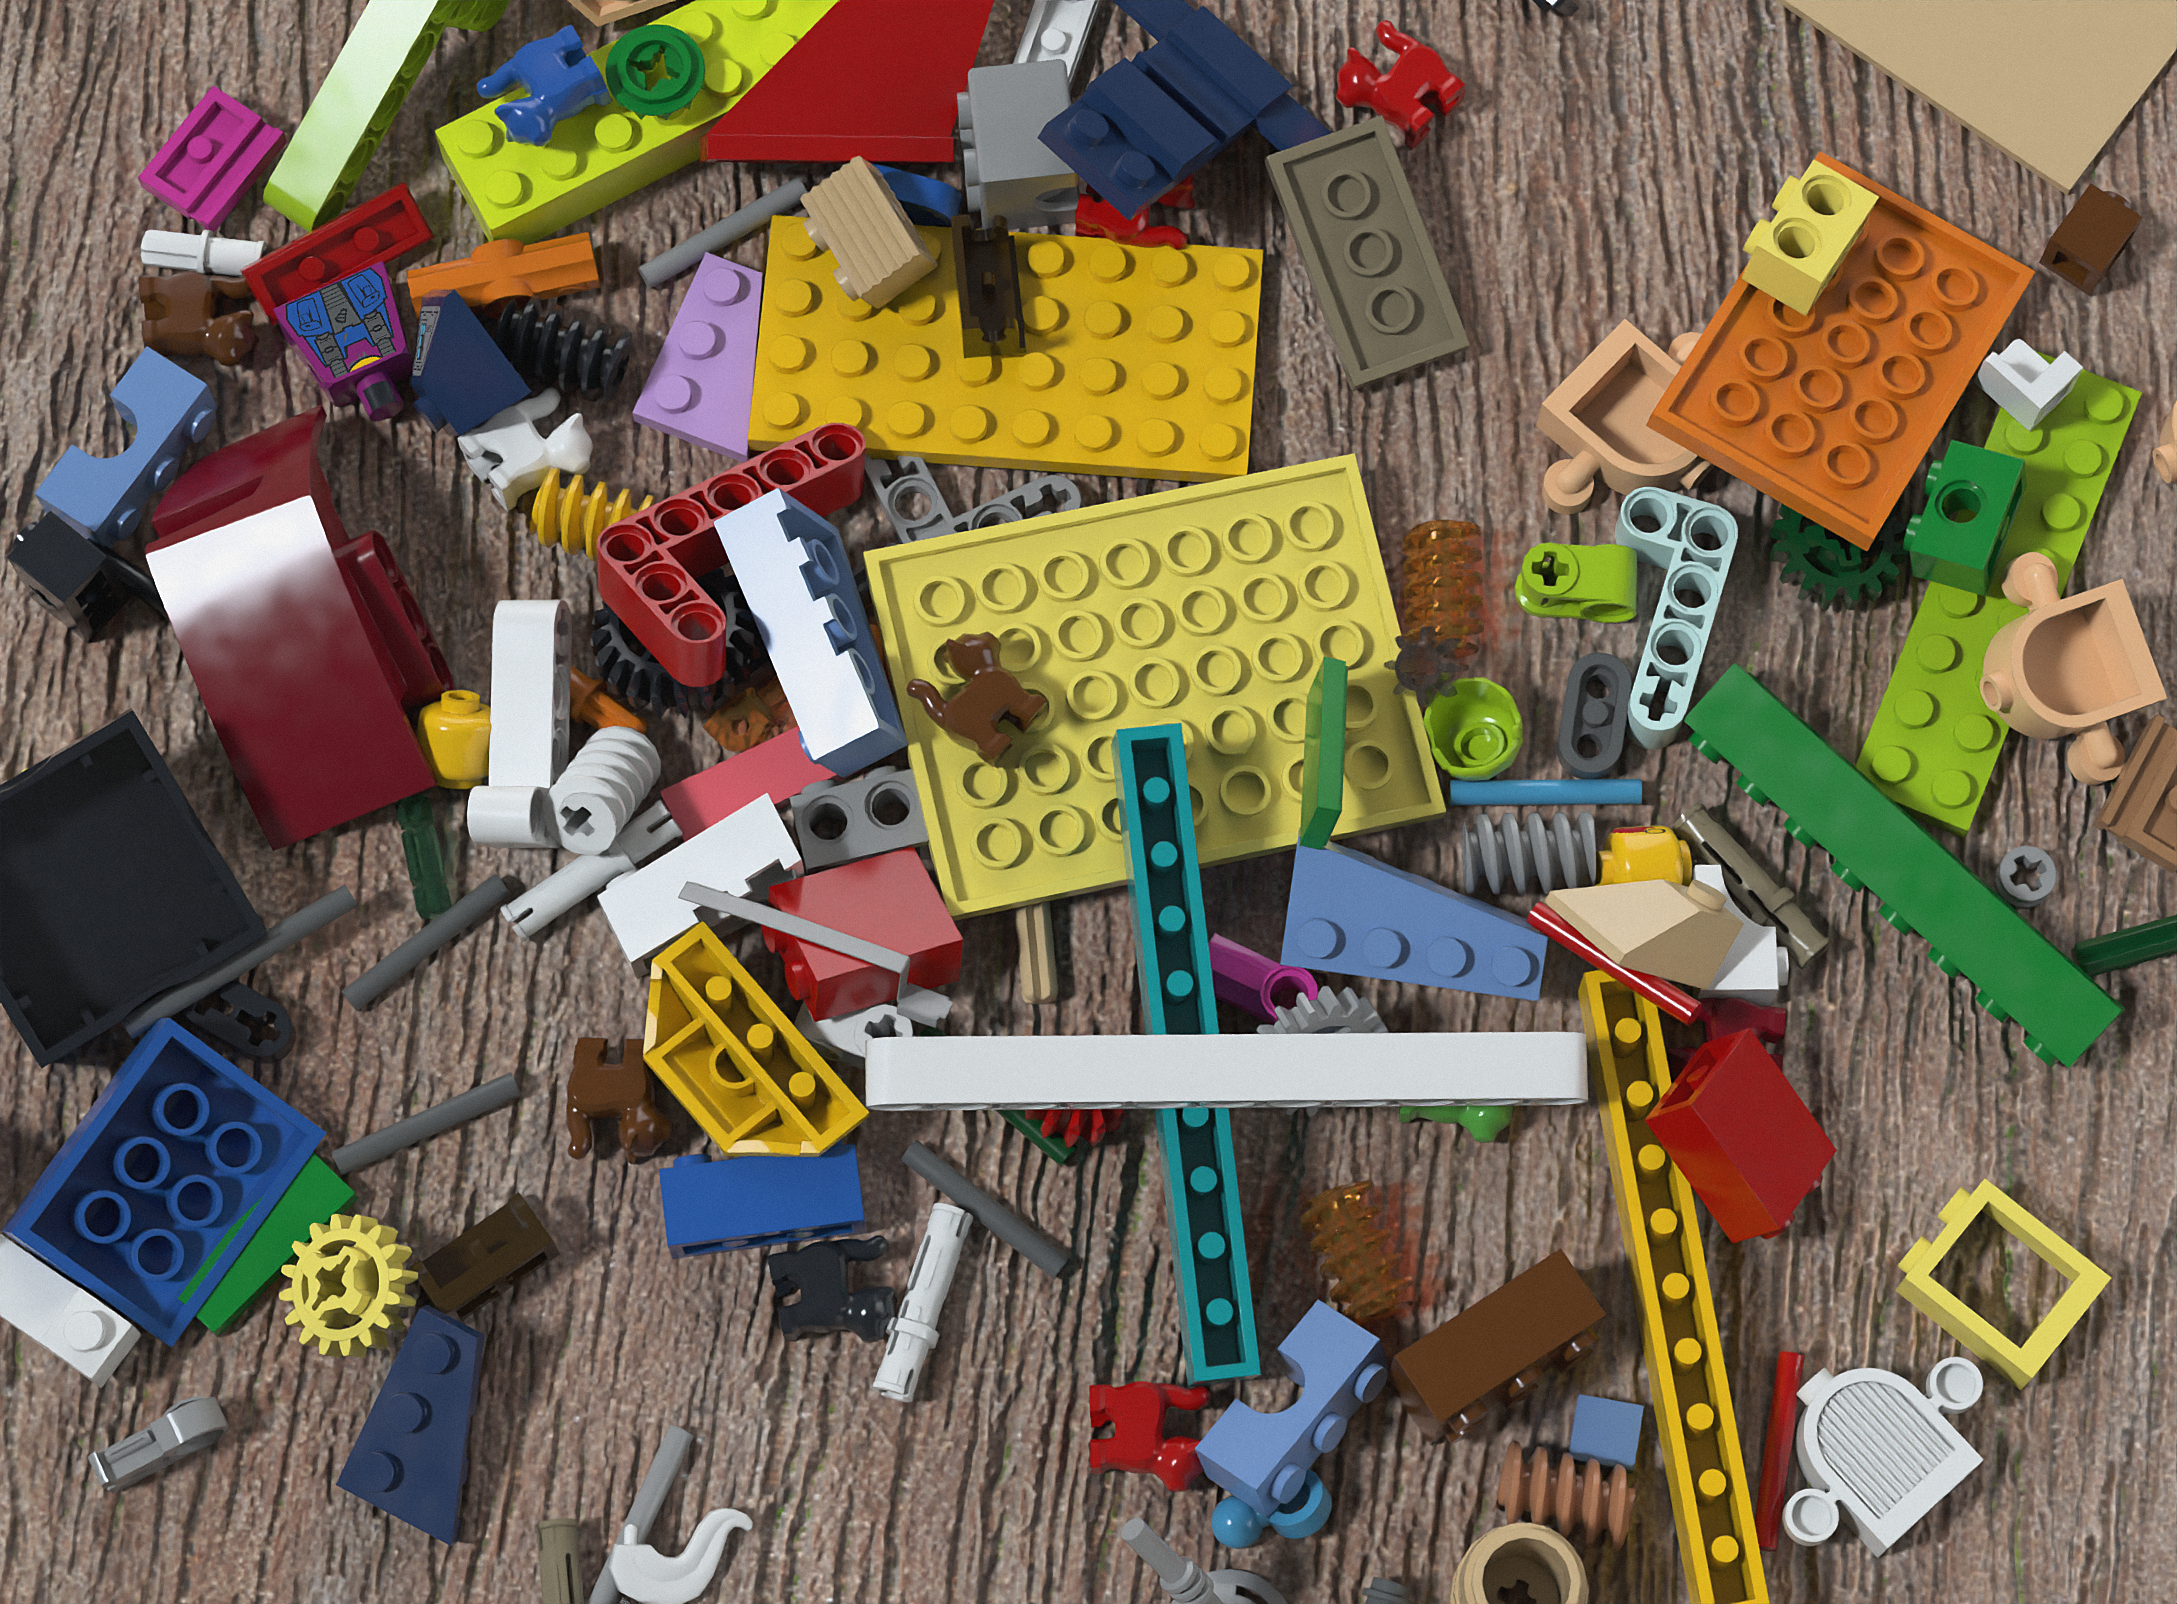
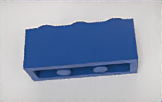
M841 1139L819 1157L738 1156V1159L713 1162L711 1155H687L673 1160L674 1167L659 1169L667 1246L673 1259L867 1233L855 1143L842 1145Z

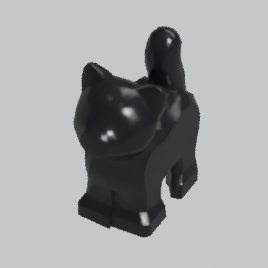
M876 1235L864 1241L858 1239H841L830 1242L818 1241L793 1253L785 1251L767 1256L777 1298L787 1295L792 1287H797L801 1292V1301L778 1308L781 1328L786 1342L797 1340L801 1333H831L842 1329L855 1333L865 1343H873L883 1339L884 1332L891 1318L895 1317L894 1304L898 1300L893 1296L895 1293L894 1288L890 1286H868L853 1293H850L848 1289V1263L851 1261H874L883 1256L888 1250V1242L883 1236Z

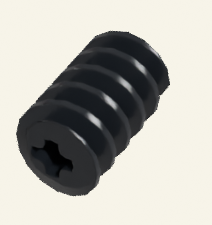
M533 295L523 309L518 307L517 298H513L506 305L500 317L493 341L509 362L513 361L516 372L528 375L536 369V376L542 383L551 384L558 379L561 390L573 393L581 387V393L585 400L596 402L604 396V402H610L617 393L628 368L632 333L624 331L615 344L612 345L608 343L609 324L601 322L594 333L589 336L585 334L587 315L578 313L569 327L563 325L564 306L556 304L547 317L544 318L540 316L541 297Z

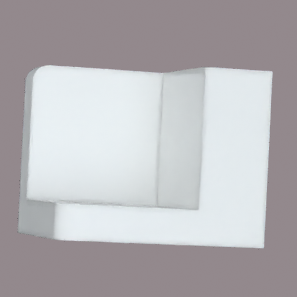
M2016 339L2000 355L1992 352L1983 361L1974 382L2030 432L2072 391L2083 367L2065 351L2052 364H2049L2023 340Z

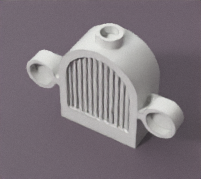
M1961 1357L1943 1359L1929 1373L1926 1379V1394L1924 1396L1906 1379L1886 1370L1860 1368L1846 1371L1835 1377L1825 1367L1820 1370L1796 1393L1807 1405L1797 1424L1795 1434L1796 1457L1804 1477L1813 1489H1804L1797 1492L1786 1503L1782 1512V1524L1786 1534L1798 1544L1815 1546L1823 1543L1832 1535L1840 1517L1877 1558L1881 1556L1984 1460L1942 1416L1944 1413L1959 1414L1965 1412L1979 1399L1983 1389V1380L1978 1368L1969 1360Z

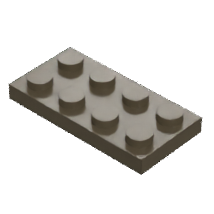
M1382 115L1266 157L1265 165L1351 391L1468 349L1470 343Z

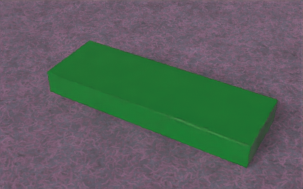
M1328 657L1323 658L1307 695L1300 846L1322 850L1323 846H1326L1342 812L1348 666H1346V661Z
M312 1153L195 1316L218 1338L283 1274L281 1272L283 1265H292L299 1258L292 1248L294 1241L310 1244L313 1240L310 1235L309 1226L313 1223L330 1226L331 1216L334 1214L342 1215L358 1199L356 1193L316 1154ZM261 1198L227 1231L180 1294L178 1299L184 1305Z

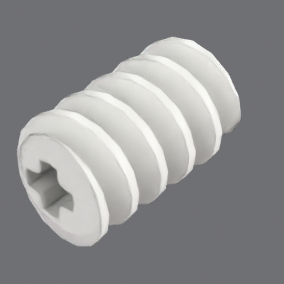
M621 726L602 728L589 737L585 746L579 750L566 771L560 775L556 784L550 788L544 800L543 817L547 829L560 845L571 852L585 856L600 854L612 845L624 824L628 823L633 812L638 809L642 800L646 798L651 787L655 785L660 776L661 760L650 740L644 734L632 728Z

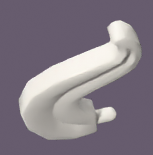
M719 1508L710 1511L697 1526L684 1552L676 1557H665L657 1553L649 1544H637L638 1529L635 1525L629 1524L624 1529V1544H614L608 1568L618 1591L642 1604H684L699 1597L714 1576L728 1533L734 1527H740L748 1532L752 1529L753 1521L746 1514L733 1508Z

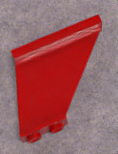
M838 0L700 138V163L848 164L852 158L861 156L869 163L879 165H946L954 162V137L950 136L958 114L957 93L965 92L968 72L973 68L995 0Z

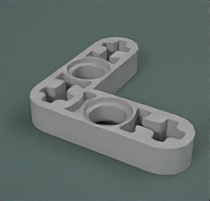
M865 454L864 475L900 544L979 529L983 524L992 519H1004L1007 522L1023 520L1016 507L1025 505L1026 516H1029L1043 508L1042 497L1050 493L1057 501L1067 498L1068 501L1064 503V511L1081 508L1080 493L1074 483L1063 476L1048 475L953 518L922 457L897 456L898 467L904 477H900L893 483L892 473L886 462L882 458L872 461L869 455ZM912 470L917 472V474L908 475ZM882 484L891 485L887 489H885ZM912 492L921 493L931 502L929 513L922 519L915 521L904 519L896 511V504L899 499L905 494ZM1045 511L1034 517L1049 515L1052 513L1050 511Z

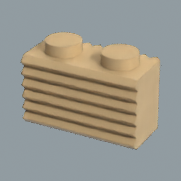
M861 156L852 158L850 163L842 165L839 171L832 172L830 178L823 179L821 184L812 187L809 193L802 194L800 200L810 215L803 222V225L820 250L827 252L831 249L840 264L833 271L834 277L842 290L854 302L861 298L875 308L880 309L938 267L937 262L932 257L918 231L914 228L913 223L908 218L894 192L890 189L883 174Z

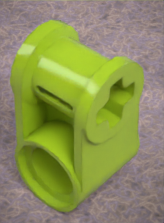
M1552 542L1538 544L1531 548L1523 559L1521 572L1517 576L1514 587L1515 599L1521 609L1532 616L1540 618L1586 619L1598 623L1626 622L1637 615V552L1630 547L1616 544L1595 546L1556 544ZM1550 557L1549 562H1544V559ZM1539 574L1548 575L1549 584L1552 586L1544 585L1543 576ZM1543 598L1548 599L1546 603H1542Z

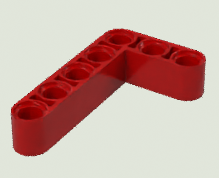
M829 423L819 426L608 526L601 531L597 538L598 592L601 598L674 679L690 687H704L714 684L722 678L726 671V617L719 606L694 580L730 563L714 521L776 488H780L822 518L852 504L861 497L864 491V436L854 426L845 423Z

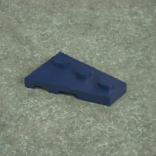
M426 1305L419 1308L336 1485L452 1546L459 1541L461 1518H458L462 1485L466 1483L469 1458H466L471 1416L475 1415L485 1335Z

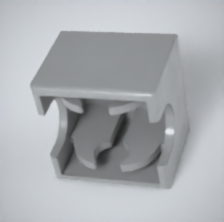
M1056 59L970 69L968 72L969 92L957 93L961 152L962 156H964L968 212L981 211L982 227L984 230L993 227L992 220L995 215H1001L1007 219L1008 230L1075 223L1078 205L1076 186L1079 184V175L1037 138L1047 122L1071 106L1065 61Z

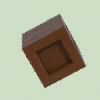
M2090 183L2049 239L2039 263L2091 297L2131 242L2143 217L2134 212L2131 204L2119 194L2112 191H2102Z

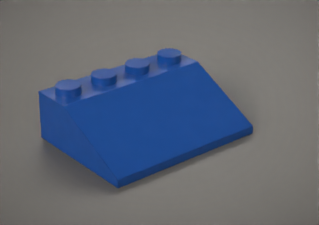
M160 1018L146 1032L0 1231L160 1341L172 1347L326 1135V1132L172 1019ZM261 1198L184 1305L178 1299L180 1294L227 1231Z

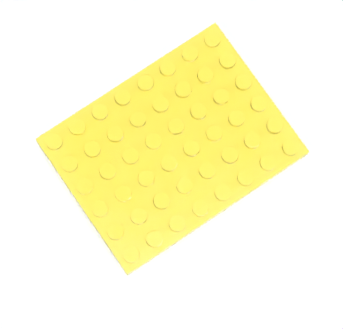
M1355 453L863 552L862 561L897 711L908 742L906 746L907 755L929 839L928 845L939 893L953 921L1127 885L1111 743L1116 729L1181 723L1199 869L1296 849L1299 827L1301 826L1307 695L1324 657L1346 661V666H1348L1342 812L1328 841L1440 819L1446 813ZM988 631L997 637L1001 643L999 654L1001 666L1015 676L1025 691L1031 695L1040 694L1047 700L1042 714L1024 734L1010 721L1003 720L998 725L999 732L1006 733L1013 738L1011 741L1013 746L994 767L979 758L975 751L953 742L945 734L944 730L928 716L922 703L918 699L909 696L906 691L909 681L914 678L923 679L935 686L945 701H950L953 696L969 685L970 682L958 677L943 658V653L948 650L946 646L947 639L955 641L964 633L981 634Z

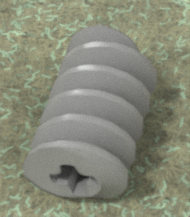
M1562 812L1554 813L1548 831L1545 830L1538 813H1529L1522 831L1519 830L1515 817L1511 813L1503 814L1497 832H1494L1487 814L1477 815L1471 832H1468L1463 820L1462 871L1467 895L1475 894L1480 877L1484 876L1488 879L1493 895L1500 894L1506 876L1513 877L1519 894H1526L1532 876L1539 877L1545 894H1549L1553 890L1557 875H1564L1569 889L1579 888L1583 875H1590L1591 881L1594 884L1596 878V841L1594 820L1591 813L1580 812L1573 830H1571L1565 813Z

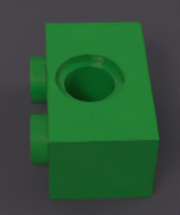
M1951 440L1944 460L1935 459L1929 469L1924 488V494L1929 496V500L1923 516L1914 514L1906 530L1903 549L1910 552L1913 576L1986 597L2027 488L2024 459ZM1959 510H1970L1977 514L1973 520L1966 523H1956L1948 519L1952 513Z

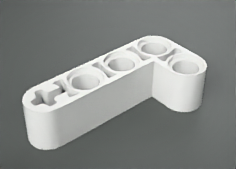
M500 600L496 606L492 643L490 716L492 730L490 733L489 786L473 787L467 807L469 835L475 844L495 848L561 847L547 829L543 817V805L550 788L556 784L560 775L566 771L569 758L572 621L570 609L565 600Z

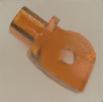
M776 677L763 689L753 686L739 693L723 705L708 720L703 729L724 748L736 754H740L767 741L772 728L775 726L783 728L789 723L785 713L791 709L779 677ZM744 720H748V731L744 735H739V724Z

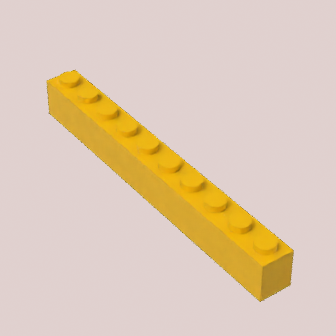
M1603 971L1584 972L1577 992L1586 1034L1690 1604H1770L1691 1185L1644 1121L1672 1085L1658 1009L1656 1005Z

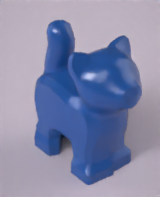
M571 24L563 27L552 37L527 43L515 53L512 59L497 69L492 76L482 78L477 83V92L483 98L499 97L515 84H521L530 96L504 103L495 109V115L504 122L507 128L506 139L508 142L532 144L536 147L544 146L551 140L553 129L558 121L579 114L589 105L596 103L606 106L612 102L599 69L591 56H586L582 49L583 43Z

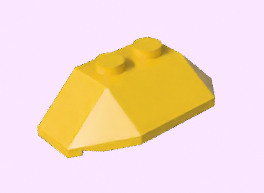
M704 921L700 922L652 960L643 1060L725 1156L819 1157L869 1117V1111Z

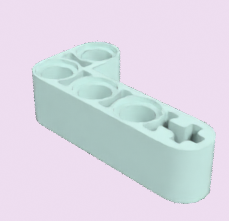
M1656 487L1638 488L1627 495L1621 506L1615 527L1617 545L1634 549L1637 552V561L1668 570L1631 691L1625 726L1626 734L1634 744L1644 749L1652 750L1666 747L1673 742L1681 728L1738 539L1737 523L1735 518L1726 509ZM1647 515L1654 518L1660 524L1661 529L1653 533H1645L1636 529L1631 519L1635 516ZM1698 533H1709L1718 539L1721 548L1713 551L1703 550L1695 545L1691 537ZM1683 589L1693 590L1699 593L1705 604L1697 608L1686 607L1678 602L1674 593ZM1665 646H1675L1685 653L1688 661L1678 666L1669 665L1658 656L1657 650ZM1656 689L1668 692L1660 721H1653L1648 718Z

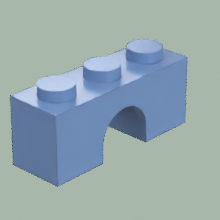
M146 346L110 393V397L121 418L137 427V434L132 445L118 456L96 458L72 444L34 493L46 514L51 510L85 539L91 538L101 546L106 545L109 548H112L117 540L123 541L133 533L142 515L141 508L155 490L160 492L170 484L178 470V459L192 441L197 443L207 435L215 421V410L218 408L206 383Z
M1319 1299L1277 1348L1288 1378L1304 1388L1299 1400L1285 1411L1266 1414L1257 1412L1238 1399H1235L1195 1447L1207 1478L1266 1518L1270 1517L1280 1503H1287L1297 1495L1305 1481L1306 1471L1322 1452L1328 1453L1337 1446L1346 1431L1347 1421L1363 1402L1369 1403L1377 1397L1386 1383L1388 1371L1390 1370L1380 1339Z

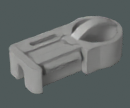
M194 1396L178 1401L164 1413L163 1417L150 1423L149 1427L98 1453L93 1452L88 1456V1459L101 1487L107 1488L110 1493H115L211 1445L229 1431V1425L215 1397Z

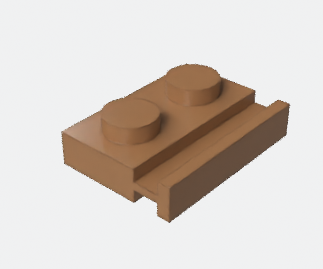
M2157 714L2148 720L2092 826L2100 831L2102 829L2109 831L2118 837L2117 841L2173 873L2177 870V730L2164 722L2166 719Z

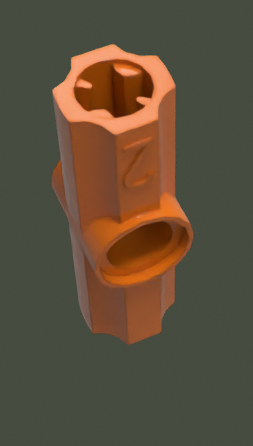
M589 232L524 245L521 241L515 239L494 240L475 248L469 258L406 271L410 296L418 324L422 297L431 290L455 289L474 315L483 313L488 318L500 319L506 305L513 298H517L518 307L523 309L533 295L541 297V300L601 287Z

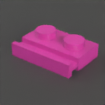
M213 85L138 176V180L143 189L188 219H194L203 225L205 230H212L214 233L284 147L287 140L283 131L277 127L274 129L265 123L262 117Z

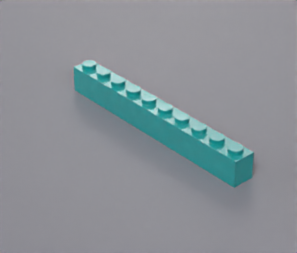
M1181 723L1116 729L1111 743L1145 1034H1219ZM1155 1109L1188 1387L1254 1380L1261 1375L1229 1109Z

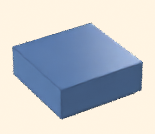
M1578 1394L1568 1453L1573 1456L1574 1464L1585 1466L1587 1461L1592 1458L1598 1460L1600 1469L1612 1471L1614 1466L1618 1464L1625 1467L1627 1474H1632L1635 1468L1644 1406Z

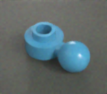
M1308 1469L1305 1481L1297 1495L1287 1503H1280L1269 1518H1266L1237 1497L1230 1496L1223 1499L1215 1507L1211 1517V1527L1217 1540L1233 1549H1242L1252 1545L1262 1534L1263 1528L1270 1525L1283 1537L1291 1539L1303 1538L1315 1533L1324 1525L1331 1512L1332 1500L1329 1491L1320 1478ZM1305 1505L1301 1510L1295 1512L1297 1508Z

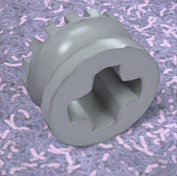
M2021 846L2014 848L2004 856L1995 872L1994 885L1998 890V895L2003 897L2009 905L2012 904L2017 909L2021 907L2030 909L2032 906L2037 907L2042 901L2046 900L2056 883L2057 870L2054 861L2046 852L2037 847ZM2021 863L2026 870L2037 868V872L2041 873L2035 882V891H2031L2026 884L2015 886L2011 882V878L2017 871L2016 864Z

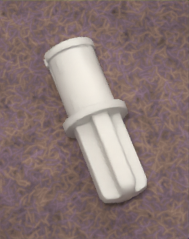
M148 230L141 244L142 263L146 266L196 271L204 275L213 273L242 277L240 269L268 254L266 241L253 242L214 237L212 230H203L201 235Z

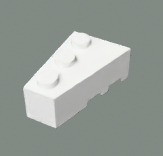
M768 793L644 868L631 870L617 876L607 884V890L597 895V898L635 978L638 979L651 972L652 960L702 921L718 939L753 922L679 899L678 896L687 881L768 907L769 886L804 877L805 873L802 859Z

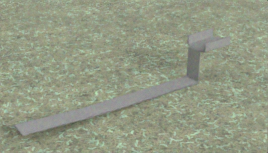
M688 881L678 896L679 899L759 923L899 973L900 980L897 994L899 1004L896 1012L898 1015L936 1028L938 1018L945 1019L953 1005V1002L949 1001L947 996L912 983L907 985L910 957L765 905Z

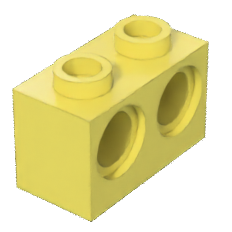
M1814 159L1800 180L1790 175L1780 189L1771 207L1778 211L1773 221L1770 223L1761 218L1754 227L1743 247V251L1750 254L1751 258L1741 279L1807 316L1862 233L1879 196Z

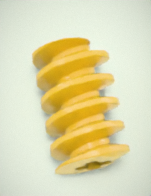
M552 467L537 493L532 510L529 533L532 537L538 531V540L541 546L546 548H553L562 538V548L565 553L570 555H577L586 545L587 557L589 560L597 562V538L601 531L622 519L654 505L655 496L647 495L638 510L631 506V489L623 488L615 502L612 503L608 501L607 482L599 481L591 495L588 496L584 494L583 475L576 474L568 487L564 489L560 487L559 468Z

